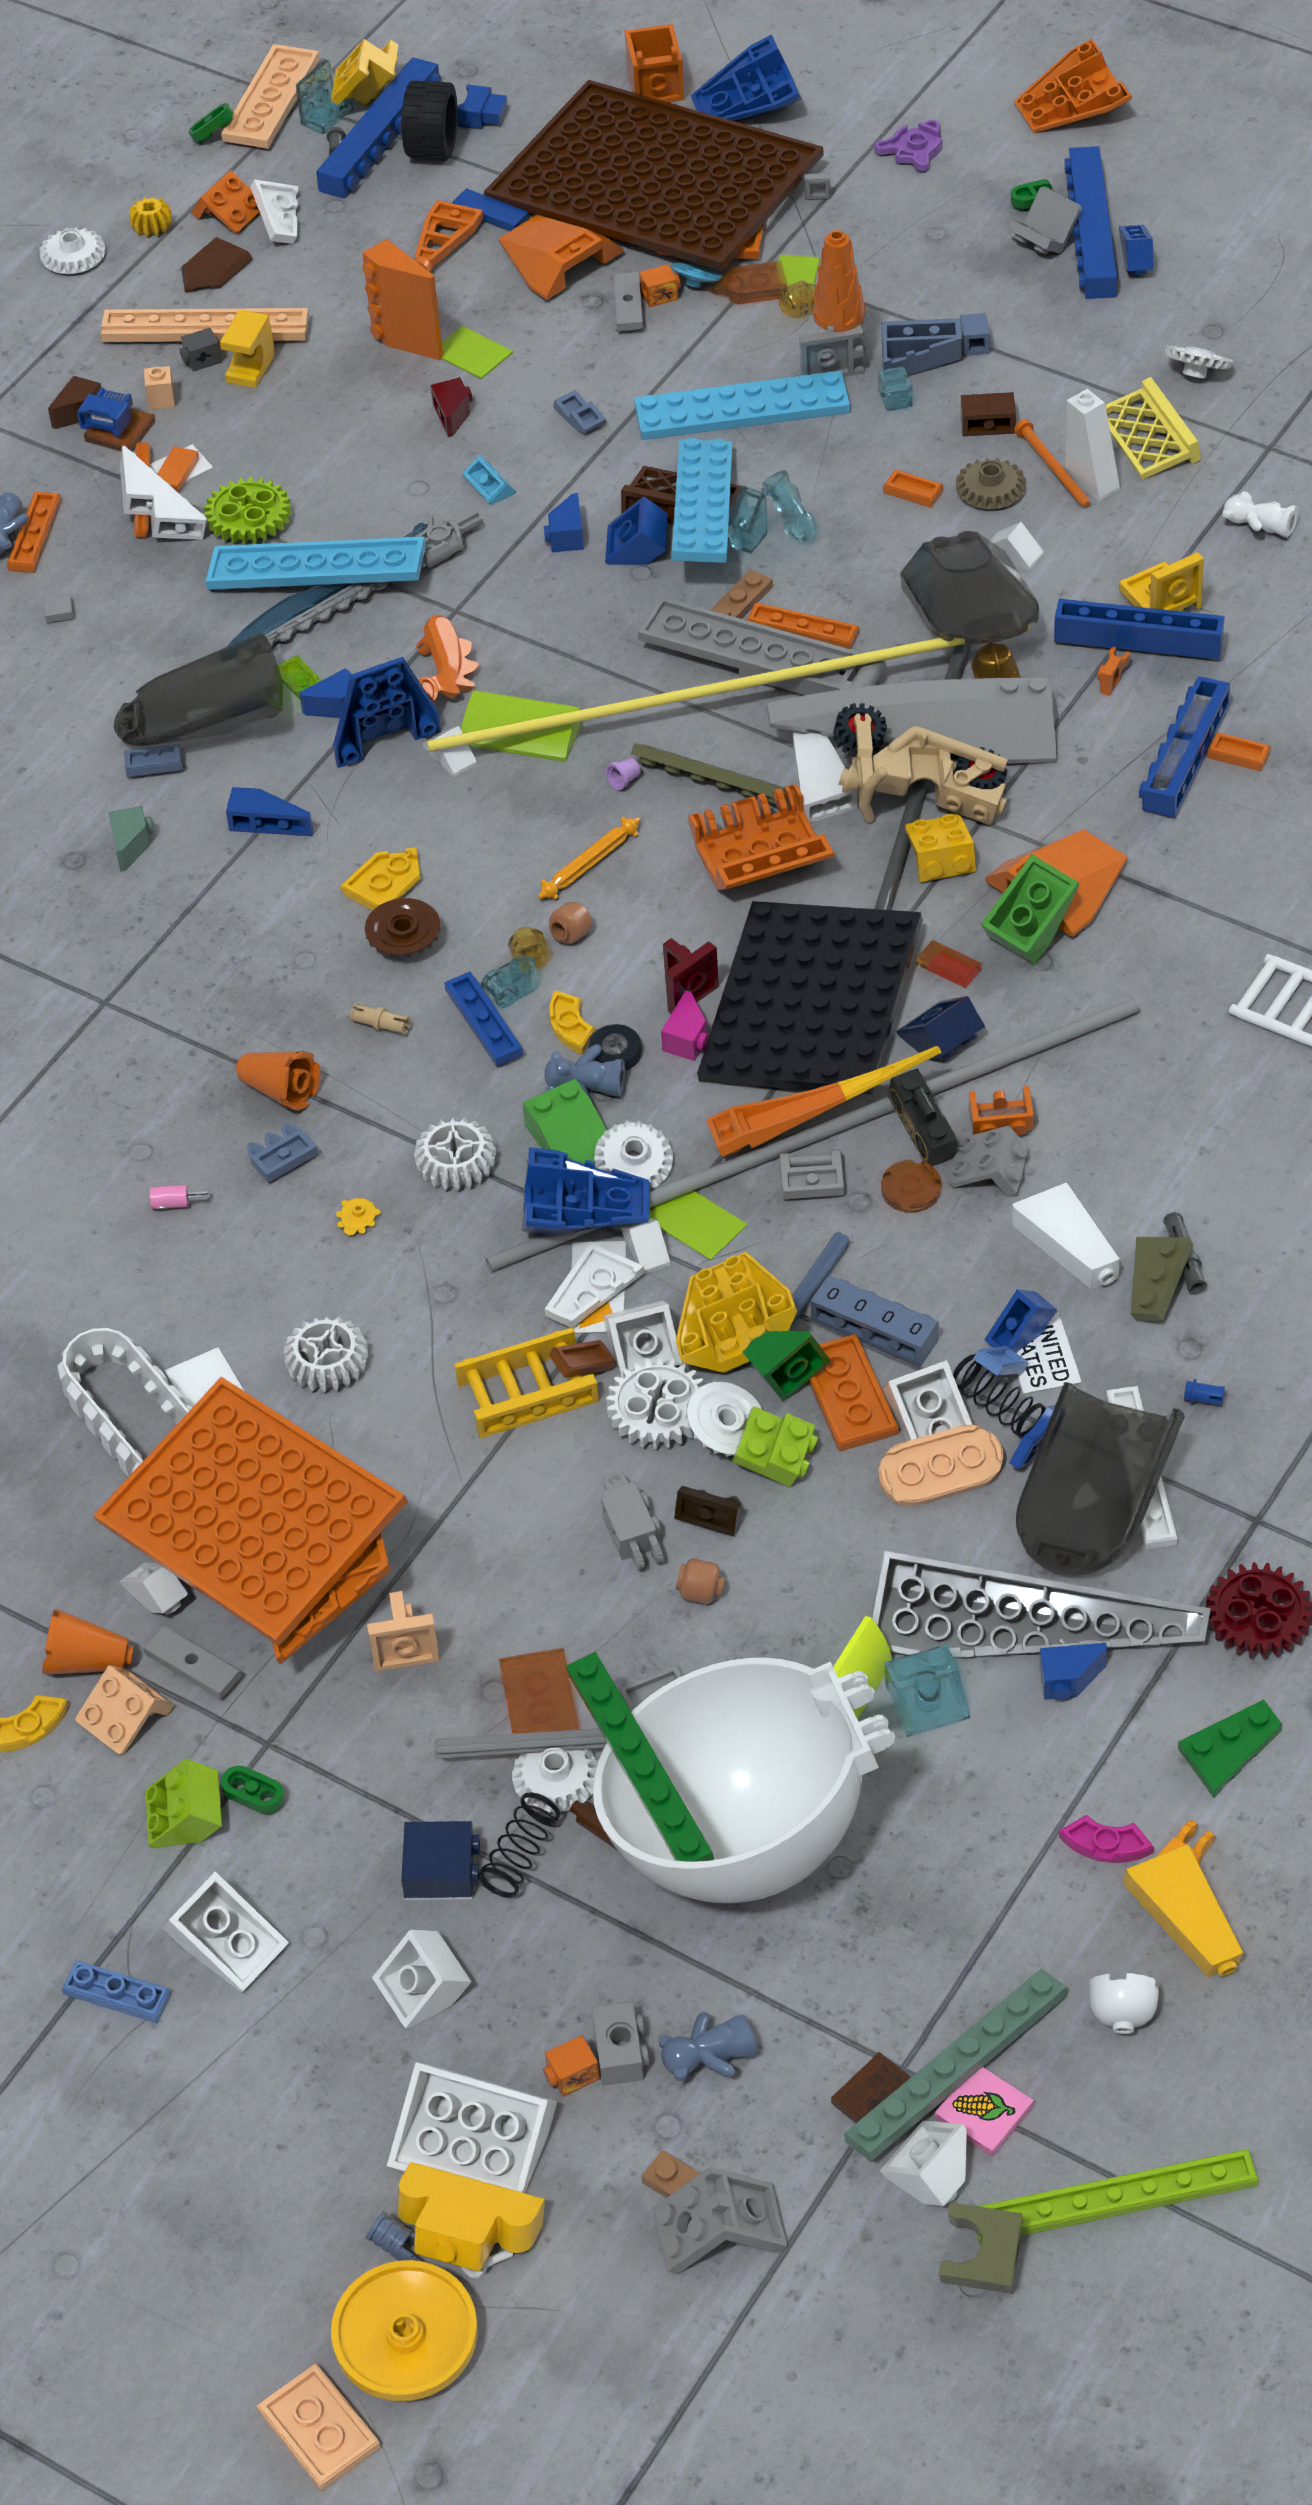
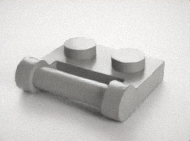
M840 1149L822 1154L789 1156V1153L779 1154L783 1199L844 1195Z

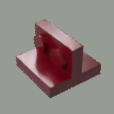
M672 938L663 943L668 1012L672 1014L685 990L692 993L697 1003L719 987L717 947L708 941L691 953L686 946L680 945Z

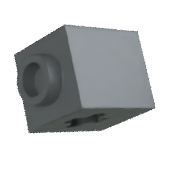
M211 328L181 336L183 347L179 349L180 355L184 363L188 362L193 372L222 363L219 342Z

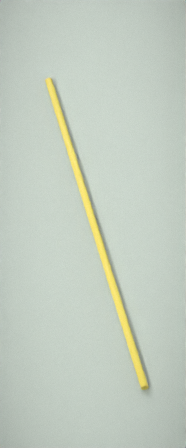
M1026 620L429 740L427 741L429 752L1028 632L1029 624Z

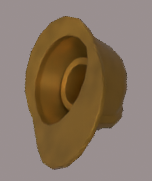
M989 639L988 644L978 650L976 657L972 661V671L975 679L1020 678L1016 661L1009 647L1001 643H994L993 639Z

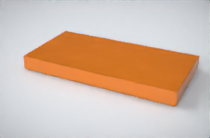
M857 1334L819 1344L831 1362L808 1380L839 1452L898 1435L899 1427Z

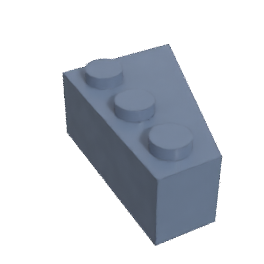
M960 318L881 322L884 383L960 360Z

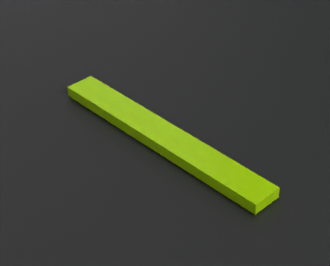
M1249 2149L977 2207L1022 2213L1023 2228L1021 2236L1256 2187L1258 2186V2177ZM976 2233L978 2243L982 2245L981 2237Z

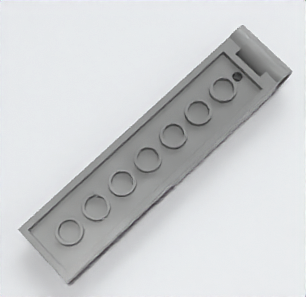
M665 597L659 598L638 631V640L739 668L740 677L861 654L858 651ZM879 661L769 683L767 685L803 695L873 686L877 684L886 669V662Z

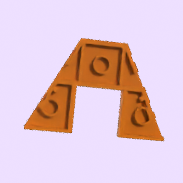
M382 1532L283 1643L278 1646L272 1642L278 1664L285 1662L391 1572Z

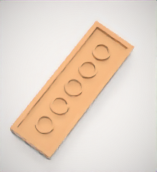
M273 44L234 110L232 122L223 129L221 133L222 141L269 149L319 62V51Z

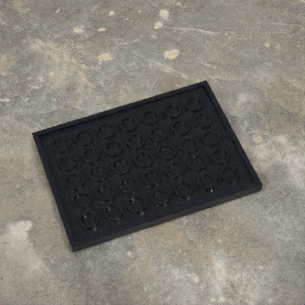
M752 901L712 1025L709 1040L697 1072L699 1082L812 1090L879 1069L923 921L921 912ZM874 1087L861 1094L872 1095Z

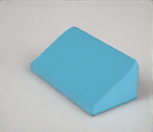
M481 455L462 473L490 505L516 493L514 488Z

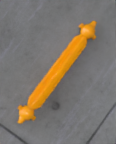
M623 816L620 819L622 822L621 827H615L558 871L553 876L552 881L546 882L543 879L540 882L542 886L538 898H553L556 900L559 897L557 895L559 889L569 886L625 841L627 835L637 836V825L640 822V818L626 819Z

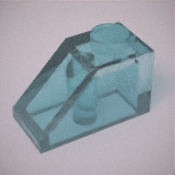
M742 485L729 518L728 545L752 554L768 535L766 494Z

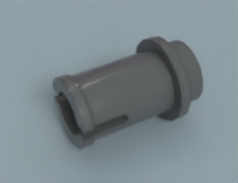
M332 127L327 132L329 155L346 137V133L340 127Z

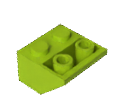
M185 1758L145 1789L146 1828L148 1831L149 1847L160 1848L202 1842L222 1827L217 1769Z

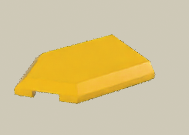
M417 847L405 848V852L388 854V851L376 852L340 885V890L345 896L372 911L387 901L401 898L421 879Z

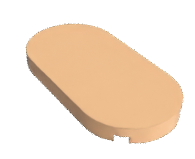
M963 1425L906 1441L890 1448L881 1460L878 1469V1481L885 1495L895 1503L904 1506L925 1504L981 1488L991 1483L1000 1472L1003 1461V1449L998 1438L990 1431L987 1432L981 1429L980 1426Z

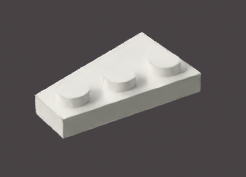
M254 179L250 188L270 240L293 244L297 238L296 209L298 207V200H296V195L298 193V186Z
M590 1242L546 1306L545 1316L570 1328L576 1326L644 1274V1266Z

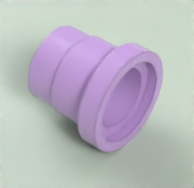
M629 757L620 762L608 764L605 768V775L609 784L614 789L622 790L627 787L629 782L640 775V767L635 759Z

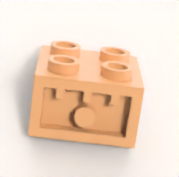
M108 1665L75 1717V1721L117 1754L124 1755L148 1716H153L154 1713L168 1716L174 1704L130 1670Z

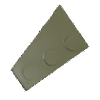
M1136 1237L1131 1315L1136 1321H1163L1194 1245L1188 1237Z

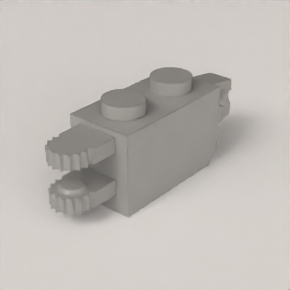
M621 1471L603 1476L605 1491L601 1496L603 1506L602 1517L621 1560L631 1557L638 1570L645 1567L643 1553L650 1551L656 1564L663 1562V1553L657 1540V1535L661 1534V1528L657 1517H651L648 1512L650 1504L646 1493H640L635 1481L629 1483Z

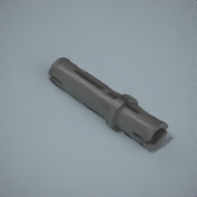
M1172 1212L1164 1217L1163 1223L1166 1226L1169 1237H1188L1190 1239L1183 1222V1217L1179 1212ZM1193 1247L1182 1274L1187 1290L1192 1294H1197L1206 1289L1207 1283L1200 1269L1202 1262L1200 1257L1195 1254Z

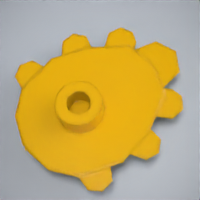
M354 1198L349 1201L343 1200L341 1201L343 1206L341 1211L336 1213L337 1218H341L337 1226L344 1228V1233L348 1236H354L357 1231L360 1234H364L366 1226L374 1227L375 1221L373 1219L375 1216H379L381 1211L365 1198Z

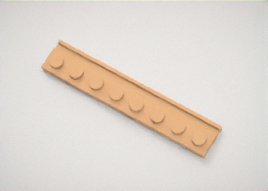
M308 308L240 309L269 315L273 341H306L309 321ZM239 309L104 310L102 331L100 332L101 342L182 341L181 336L211 328L217 340L221 341Z

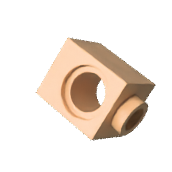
M170 366L145 368V390L149 410L175 407L174 386Z

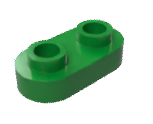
M223 103L197 121L189 129L188 134L195 142H205L219 127L224 128L232 122L234 111L227 103Z
M233 1766L227 1769L221 1777L223 1793L228 1799L259 1813L270 1814L276 1812L284 1803V1793L281 1784L275 1779L250 1768ZM237 1785L244 1786L241 1789H235ZM268 1797L273 1798L269 1801H263L265 1798Z

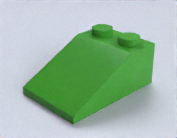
M1031 854L981 923V926L989 938L1035 966L1052 942L1080 884Z
M576 1079L523 1102L525 1127L541 1149L568 1153V1159L583 1164L585 1160L594 1162V1152L598 1139L603 1136L606 1128L591 1099Z

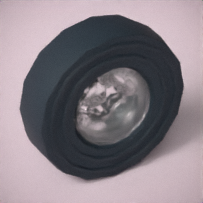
M619 1024L606 1025L596 1030L591 1036L588 1049L595 1044L602 1047L601 1054L594 1061L604 1063L623 1059L625 1071L635 1066L642 1052L639 1035L634 1029Z

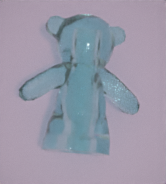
M786 470L771 475L762 483L761 491L765 496L772 498L773 506L781 513L783 518L788 519L784 523L785 533L792 535L796 540L803 541L804 543L808 542L816 533L817 520L813 514L805 510L799 490L796 485L791 483Z

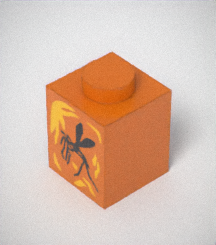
M668 264L639 272L640 291L649 308L678 300V288H681L680 279L677 273L672 272Z
M583 2035L545 2052L546 2067L543 2068L544 2076L551 2088L556 2086L562 2097L600 2080L598 2062Z

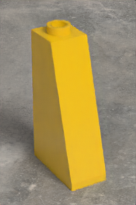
M1189 1844L1126 1869L1122 1881L1126 1889L1207 1977L1216 1974L1223 1977L1238 1969L1243 1951Z

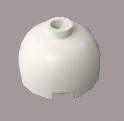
M1126 1973V1979L1110 1980V1974L1096 1976L1089 1980L1090 2009L1095 2018L1102 2024L1113 2027L1114 2033H1133L1134 2028L1143 2026L1153 2018L1158 2003V1985H1155L1154 1978L1133 1973Z

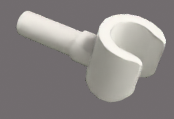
M504 2250L488 2256L480 2271L461 2268L470 2278L479 2279L488 2267L512 2258L513 2253Z

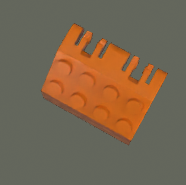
M797 784L784 787V793L780 788L774 790V800L778 809V813L771 814L769 802L764 793L757 795V800L752 796L730 803V809L727 804L720 806V814L725 829L717 830L715 817L710 809L704 811V818L700 812L688 815V822L697 853L717 890L730 889L834 857V851L825 835H816L803 811V795Z

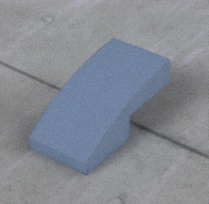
M576 390L554 400L553 407L571 426L584 434L606 423V418L592 401L586 403Z

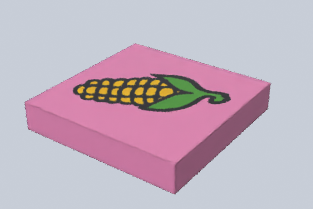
M982 2067L947 2097L935 2112V2119L939 2122L963 2124L967 2129L966 2140L993 2157L1033 2108L1034 2100Z

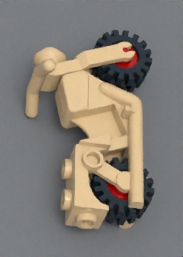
M853 703L850 704V708L845 706L842 712L838 713L833 730V740H836L838 748L843 745L842 752L845 754L848 750L851 751L850 756L852 760L850 769L844 768L839 785L843 786L842 792L858 788L859 807L865 822L871 823L875 819L870 804L874 791L904 796L907 794L909 786L921 779L935 782L936 807H942L990 826L995 814H1002L1007 799L1002 798L1008 769H1005L1008 762L1007 758L994 754V751L991 749L987 752L984 747L979 749L919 726L909 728L887 747L878 752L883 744L887 730L886 719L881 717L882 713L879 710L874 713V707L871 705L866 709L864 708L865 703H860L859 708ZM950 753L959 756L957 762L951 761Z

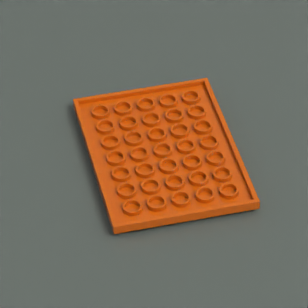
M221 1376L93 1516L99 1524L280 1646L408 1501L404 1494Z

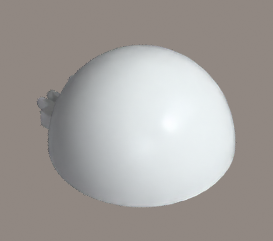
M744 1658L716 1663L690 1672L668 1683L647 1697L631 1712L711 1848L714 1860L699 1862L674 1860L608 1743L604 1747L598 1761L594 1776V1806L604 1831L617 1850L634 1868L659 1886L681 1896L704 1902L741 1903L759 1900L778 1894L798 1884L811 1875L831 1855L842 1840L854 1816L862 1785V1775L879 1768L874 1754L892 1746L895 1743V1735L889 1730V1722L882 1714L874 1715V1717L858 1722L853 1710L864 1706L865 1703L872 1702L875 1693L873 1688L867 1684L868 1677L862 1671L857 1670V1672L838 1678L831 1661L814 1669L797 1662L776 1658Z

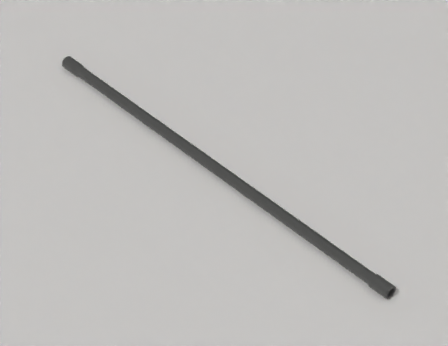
M971 643L953 646L944 680L960 678ZM921 779L912 784L874 909H890L910 843L905 826L917 820L928 779Z

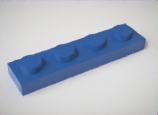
M471 971L444 982L446 992L496 1067L523 1056L521 1045Z

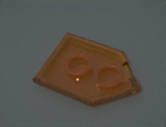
M781 261L732 267L722 275L721 280L714 282L708 288L709 292L716 295L723 294L729 297V301L736 304L785 298V295L786 298L789 297Z

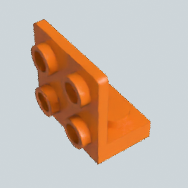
M230 170L200 197L191 213L197 219H200L205 213L207 215L213 213L234 234H238L260 211L251 188Z

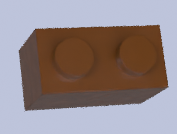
M1014 392L961 395L962 436L1016 434L1014 432L1016 425Z

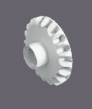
M75 227L74 229L66 228L63 231H56V235H48V240L42 241V246L39 248L42 264L47 269L60 274H76L95 267L105 255V244L102 241L101 235H96L95 231H88L87 228L79 230Z
M1165 346L1164 353L1170 358L1185 362L1183 374L1193 377L1206 378L1208 367L1228 369L1231 368L1233 362L1232 359L1216 355L1213 351L1191 346H1186V348Z
M626 1120L623 1124H615L610 1130H605L603 1136L598 1139L594 1152V1162L596 1168L611 1172L614 1168L648 1179L649 1191L661 1185L668 1177L673 1163V1150L670 1147L669 1139L664 1137L661 1130L658 1131L653 1128L652 1124H642L640 1120L636 1123H630ZM630 1151H637L640 1153V1155L630 1156L627 1153Z
M712 1382L701 1386L693 1393L687 1404L685 1417L689 1422L688 1429H692L694 1439H699L703 1443V1448L709 1447L713 1449L714 1455L719 1452L724 1453L727 1458L736 1452L752 1407L762 1408L758 1401L740 1386L728 1382Z
M549 1748L544 1752L521 1753L519 1758L515 1759L514 1769L512 1770L513 1786L520 1799L523 1794L534 1792L552 1800L558 1806L560 1812L569 1811L571 1805L576 1800L583 1804L593 1794L594 1776L598 1762L592 1750L588 1749L563 1750L560 1748ZM525 1798L527 1805H534L549 1813H555L544 1802L534 1798Z

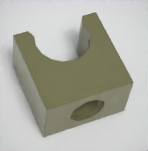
M950 2202L948 2211L950 2224L955 2227H967L974 2230L981 2237L982 2246L977 2256L966 2263H954L949 2260L942 2261L939 2270L941 2283L1013 2294L1023 2228L1022 2213Z

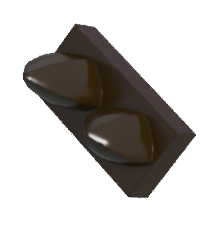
M682 1485L677 1491L674 1518L734 1536L739 1529L742 1503L737 1496L723 1498L709 1494L704 1489L696 1490Z

